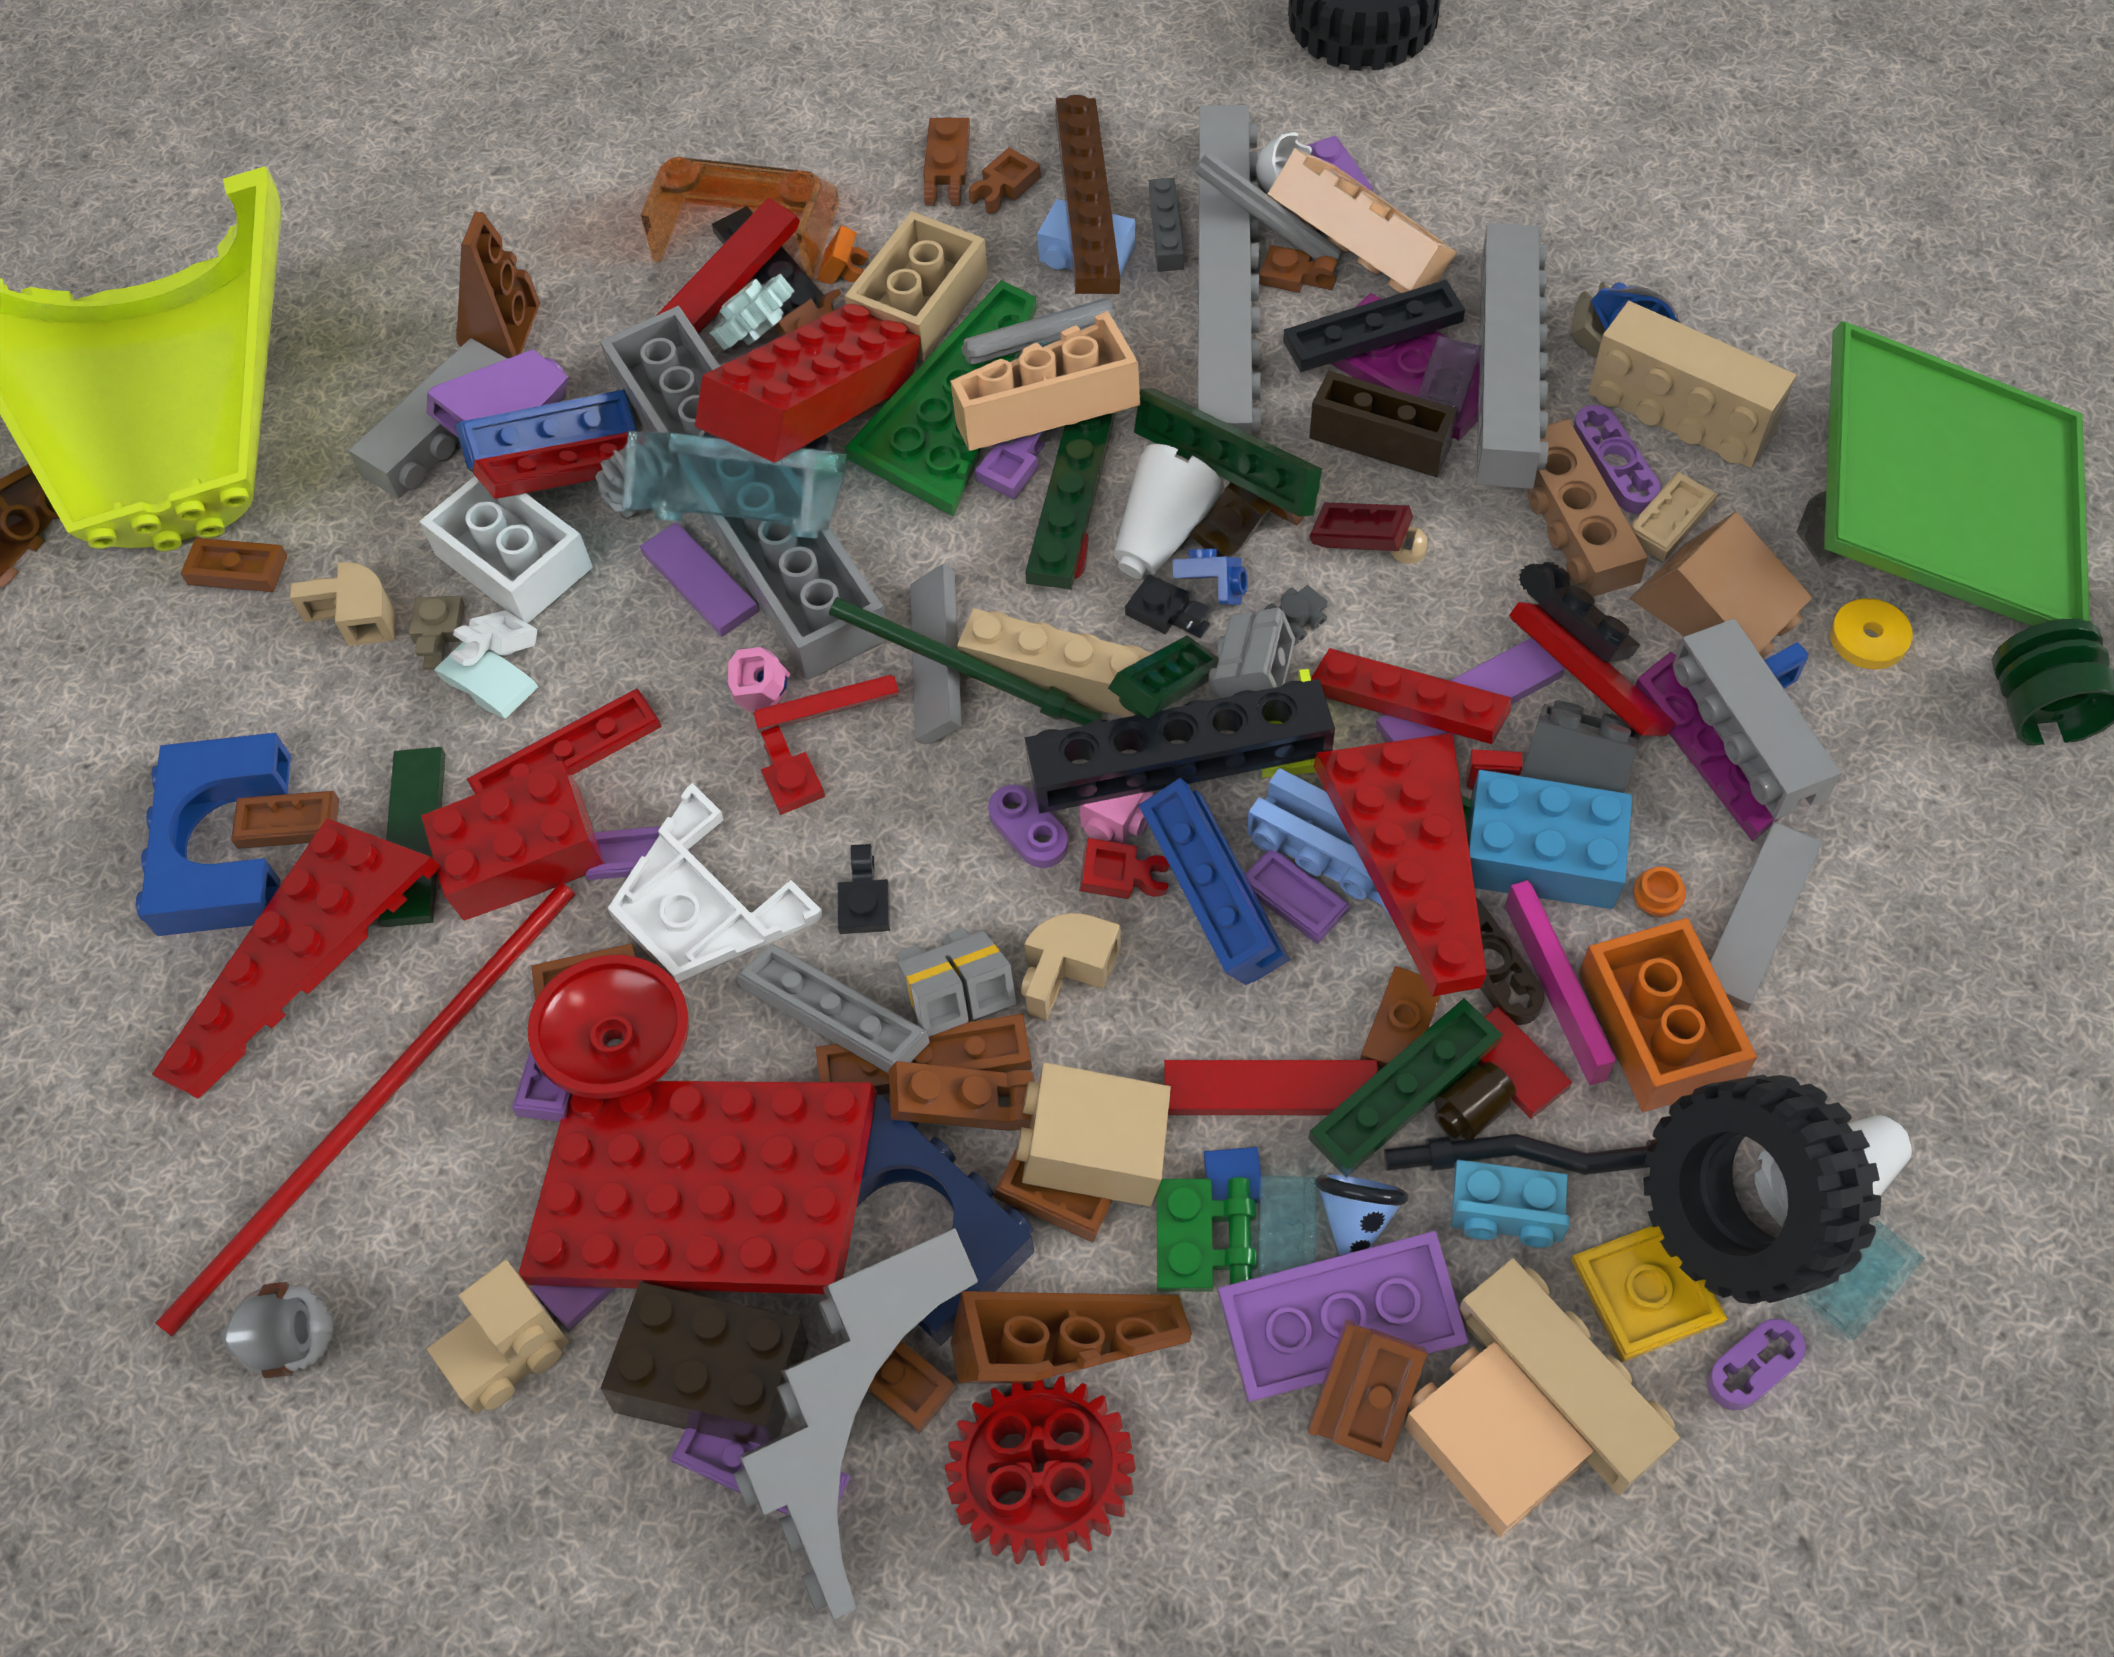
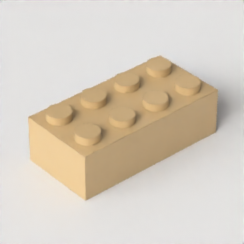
M1628 300L1602 336L1588 394L1595 396L1601 404L1607 407L1616 406L1636 415L1646 425H1658L1677 434L1685 443L1699 444L1719 453L1722 459L1729 463H1741L1752 468L1777 430L1797 374Z

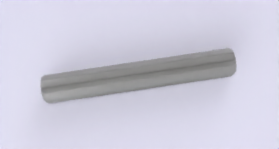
M1207 153L1201 158L1195 172L1209 184L1299 250L1310 255L1313 260L1320 256H1329L1338 260L1341 254L1339 247L1211 153Z
M1100 299L966 338L964 345L961 347L962 354L969 364L980 363L1020 351L1034 343L1044 344L1060 339L1061 331L1075 325L1080 330H1083L1095 324V316L1109 311L1113 318L1116 316V311L1109 299Z

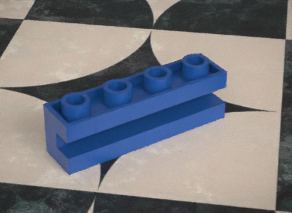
M1179 778L1139 804L1225 973L1247 985L1290 961L1288 953L1203 795L1197 790L1191 791L1188 783Z

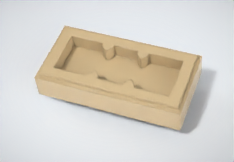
M1677 472L1634 520L1630 527L1644 551L1664 562L1715 504L1718 494Z

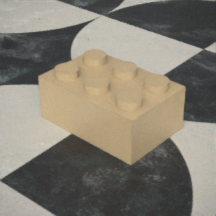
M911 211L845 294V303L862 306L869 311L870 315L883 321L891 320L905 325L907 331L921 337L917 359L925 361L988 277L985 238Z

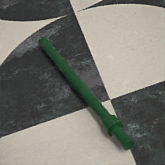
M838 597L835 598L830 608L829 615L1036 705L1041 708L1040 713L1057 720L1061 716L1084 726L1091 721L1101 718L1102 713L1068 699V693L1052 686L1047 690Z

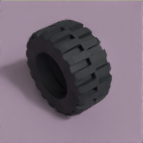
M1289 0L1288 23L1291 32L1295 34L1296 41L1302 48L1308 47V53L1319 60L1323 56L1327 58L1328 65L1339 67L1340 63L1349 65V70L1361 71V66H1371L1372 70L1384 69L1386 63L1391 62L1393 66L1404 63L1407 55L1413 58L1423 50L1424 45L1431 41L1437 28L1441 0Z
M1764 1074L1711 1083L1694 1089L1691 1095L1680 1097L1670 1106L1668 1113L1671 1116L1661 1117L1656 1125L1653 1137L1658 1141L1657 1144L1648 1145L1644 1165L1650 1166V1176L1643 1178L1644 1196L1651 1197L1653 1210L1647 1212L1652 1226L1660 1227L1664 1236L1660 1243L1670 1257L1678 1256L1683 1263L1679 1268L1694 1282L1705 1279L1704 1287L1709 1292L1722 1298L1732 1296L1739 1303L1757 1304L1763 1301L1772 1303L1826 1287L1838 1281L1841 1274L1851 1272L1861 1261L1862 1253L1859 1250L1870 1247L1876 1233V1227L1869 1224L1870 1218L1879 1216L1881 1210V1196L1873 1194V1182L1880 1180L1877 1164H1869L1864 1149L1870 1147L1862 1130L1853 1131L1847 1122L1852 1119L1851 1115L1839 1102L1826 1104L1825 1101L1828 1096L1812 1084L1800 1085L1793 1077L1783 1075L1767 1077ZM1745 1137L1757 1142L1772 1156L1785 1180L1788 1194V1211L1783 1229L1777 1238L1762 1231L1748 1218L1735 1193L1733 1162L1736 1151Z

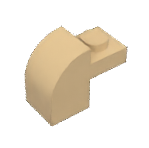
M338 562L337 577L317 578L311 581L291 583L290 599L304 622L335 618V623L348 646L395 640V610L377 575L366 566L352 562Z
M1068 913L1052 917L1037 926L1024 944L1027 965L1030 967L1027 969L1022 982L1021 996L1026 997L1028 1015L1048 1020L1065 977L1104 989L1121 947L1120 924L1091 915Z

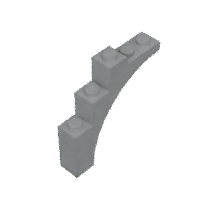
M956 1228L823 1287L827 1299L819 1302L821 1313L830 1333L834 1335L841 1331L845 1342L781 1370L786 1382L777 1386L781 1402L789 1419L792 1420L800 1416L803 1426L739 1455L743 1469L733 1473L747 1507L758 1503L761 1512L766 1515L785 1506L788 1515L778 1520L792 1554L803 1549L811 1572L803 1575L802 1579L815 1610L826 1606L834 1620L856 1609L842 1562L837 1515L841 1463L853 1420L875 1374L902 1338L938 1305L978 1282Z

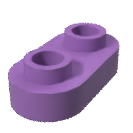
M1007 785L993 793L988 804L991 823L1028 864L1038 868H1048L1057 865L1065 858L1068 852L1066 829L1051 812L1039 814L1036 798L1031 790L1021 785ZM1011 802H1016L1020 804V806L1016 809H1008L1005 807L1007 804ZM1042 835H1046L1051 838L1049 841L1045 843H1040L1035 840L1037 837Z

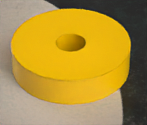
M1872 598L1856 599L1842 606L1837 612L1830 628L1831 643L1837 653L1849 663L1865 669H1885L1897 664L1907 653L1913 638L1911 624L1901 610L1888 602ZM1864 630L1874 631L1878 637H1870L1865 634Z

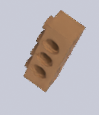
M1569 419L1547 425L1545 439H1540V441L1548 442L1546 469L1537 470L1533 489L1528 488V499L1532 511L1536 515L1542 514L1548 524L1547 534L1552 547L1556 550L1561 548L1567 559L1566 567L1571 582L1574 585L1581 584L1583 590L1592 597L1640 583L1648 556Z

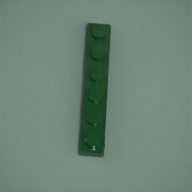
M1155 388L1140 389V406H1137L1134 433L1156 444L1178 449L1176 454L1187 460H1190L1192 456L1207 464L1220 477L1298 517L1314 516L1322 468Z
M1116 413L1083 420L1073 425H1065L1025 571L1026 584L1072 590Z

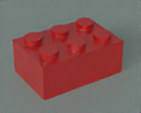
M562 760L421 815L433 859L441 866L437 873L444 897L463 921L555 888L560 882L565 884L583 877L588 869L605 864L580 788Z

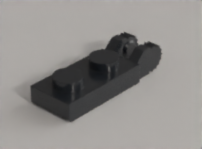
M1555 562L1528 564L1524 566V569H1521L1518 581L1521 583L1520 586H1523V590L1526 589L1527 593L1539 603V606L1601 660L1612 662L1629 659L1637 651L1640 644L1628 635L1630 632L1629 628L1619 619L1605 615L1594 606L1595 600L1588 592L1579 587L1570 586L1569 573L1563 568H1559V565H1555Z

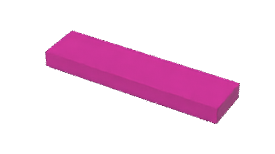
M1528 880L1513 884L1509 890L1505 909L1589 1086L1607 1081L1616 1061L1613 1051L1532 884Z

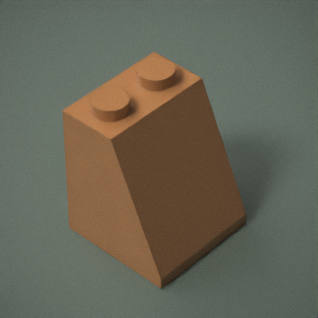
M1734 512L1686 542L1629 599L1683 636L1691 635L1735 618L1761 657L1764 658L1775 647L1771 640L1777 634L1779 636L1784 635L1802 620L1803 616L1799 611L1813 597L1737 512Z

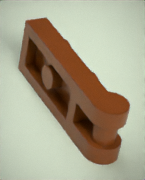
M896 1061L889 1069L891 1120L1005 1131L1021 1130V1127L1030 1129L1032 1115L1022 1113L1027 1083L1028 1081L1035 1082L1034 1074L1027 1070H1014L1004 1073ZM998 1096H1009L1010 1107L999 1106Z

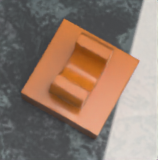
M843 225L840 226L825 249L816 280L825 284H834L839 275H841L847 282H856L864 270L856 267L854 264L864 265L869 256L865 250L853 247L857 232Z

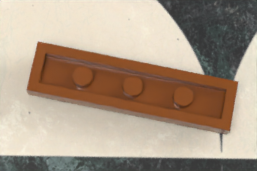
M1024 1014L967 1022L929 1037L930 1043L911 1062L1004 1073L1014 1070H1031L1032 1064ZM837 1043L816 1047L819 1082H872L877 1094L890 1092L889 1074Z

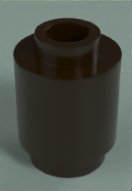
M1486 1062L1481 1067L1473 1066L1435 1099L1437 1109L1435 1113L1436 1121L1453 1138L1461 1136L1466 1140L1474 1139L1509 1109L1510 1100L1516 1095V1089L1507 1074L1497 1065Z

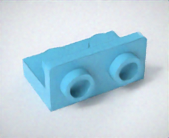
M1457 1160L1454 1174L1451 1227L1464 1229V1235L1477 1240L1495 1239L1497 1234L1519 1236L1522 1244L1536 1248L1550 1247L1554 1244V1241L1562 1242L1569 1229L1570 1216L1566 1214L1568 1174Z

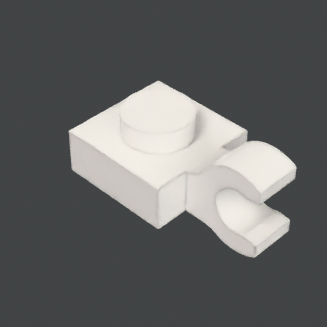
M506 610L470 619L469 626H460L454 630L453 636L466 644L462 649L451 652L450 657L464 666H471L476 664L488 650L502 656L511 655L514 651L535 646L538 629Z

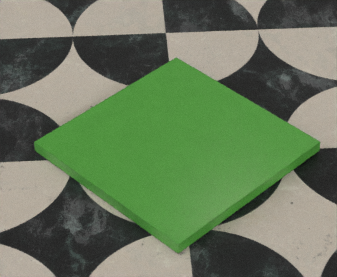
M1841 321L1832 333L1824 549L2031 626L2060 619L2075 618L2090 621L2083 414L1848 322Z

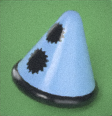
M1320 1175L1315 1179V1185L1320 1191L1339 1256L1371 1248L1401 1205L1405 1204L1409 1199L1408 1194L1403 1189L1376 1181L1349 1176L1346 1178L1342 1175Z

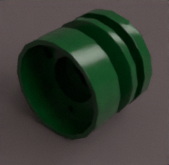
M2072 618L2052 620L2034 625L2011 636L1997 648L1991 659L1996 679L1999 680L2002 695L2008 699L2007 709L2017 739L2026 745H2045L2038 724L2057 722L2064 743L2085 740L2103 732L2114 724V670L2109 667V653L2103 646L2100 630L2090 621Z

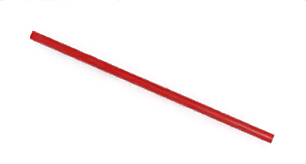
M560 882L163 1313L155 1324L170 1336H173L572 900L575 893L567 885Z

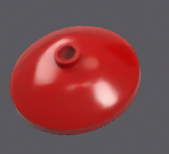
M629 955L597 956L566 968L543 988L530 1012L527 1028L528 1042L538 1068L545 1077L559 1088L587 1098L621 1097L651 1085L674 1065L687 1040L689 1013L685 997L679 985L671 975L658 965ZM613 1039L622 1040L619 1045L613 1047L606 1046Z

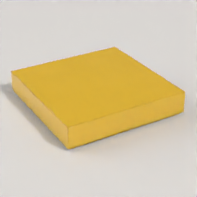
M1659 1226L1644 1228L1577 1253L1571 1258V1262L1622 1363L1725 1324L1728 1320L1714 1293L1709 1292L1704 1287L1706 1280L1694 1282L1679 1268L1683 1263L1678 1256L1670 1257L1660 1243L1664 1236Z

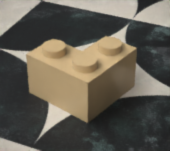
M506 1259L458 1295L472 1315L426 1350L461 1400L477 1414L484 1408L486 1410H493L503 1405L514 1394L515 1388L513 1385L530 1372L538 1374L552 1367L562 1355L560 1349L570 1341L534 1292Z

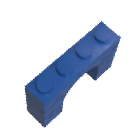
M276 732L160 745L158 765L153 766L151 775L152 784L155 789L153 806L148 808L146 814L149 829L148 847L142 851L141 864L144 872L143 888L136 897V910L139 918L157 936L253 926L280 887V878L265 858L217 864H201L187 859V845L192 831L213 810L225 804L237 802V798L288 794L291 754Z

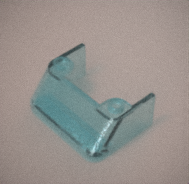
M628 431L622 509L655 510L654 518L670 521H682L683 513H704L776 522L789 526L791 536L818 538L819 531L829 529L846 472L847 453L800 448L773 463L717 437L672 432Z

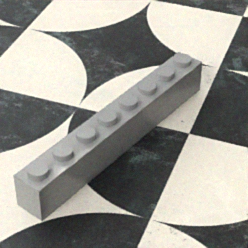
M1487 223L1481 266L1476 485L1533 489L1537 470L1546 469L1548 442L1540 441V439H1545L1548 411H1540V409H1545L1548 382L1540 380H1545L1548 353L1544 352L1547 340V324H1544L1547 310V297H1544L1547 281V270H1544L1547 244H1539V226Z

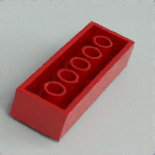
M846 304L703 374L695 427L776 463L894 395L914 373L921 337L907 331L906 326L899 322L883 321L870 315L869 311L862 306Z

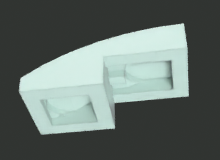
M462 642L455 650L462 649L466 643ZM491 650L486 651L482 658L471 666L460 664L452 659L450 654L434 669L443 681L452 687L470 694L476 704L504 719L538 688L533 679Z

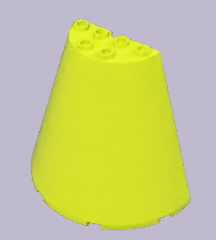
M266 166L223 179L226 195L234 206L236 225L230 226L227 234L218 244V257L195 263L184 270L152 282L126 288L105 290L74 300V296L69 291L48 290L36 287L21 289V293L9 290L8 286L4 284L3 279L0 278V415L67 532L78 539L88 542V545L92 548L154 547L158 551H171L182 545L181 540L196 536L214 538L222 535L225 532V527L239 519L252 504L282 218L279 193L274 179Z

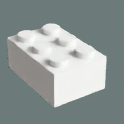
M475 476L419 521L434 554L505 610L526 623L534 619L593 568L579 532L526 493L494 499Z

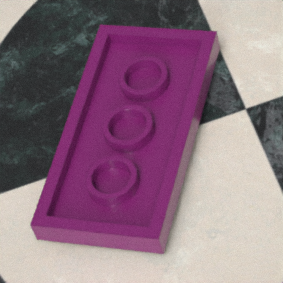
M1370 293L1356 307L1381 300V298ZM1438 331L1330 363L1353 378L1457 408L1458 412L1453 438L1457 441L1478 422L1479 355Z

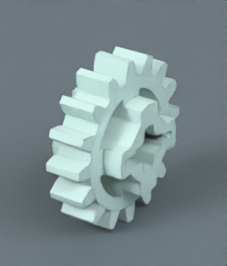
M781 274L771 278L765 285H761L757 279L752 280L721 306L720 312L724 317L709 332L723 350L728 347L730 348L738 340L742 339L747 345H750L780 321L783 314L780 307L783 305V302L791 297L794 289Z

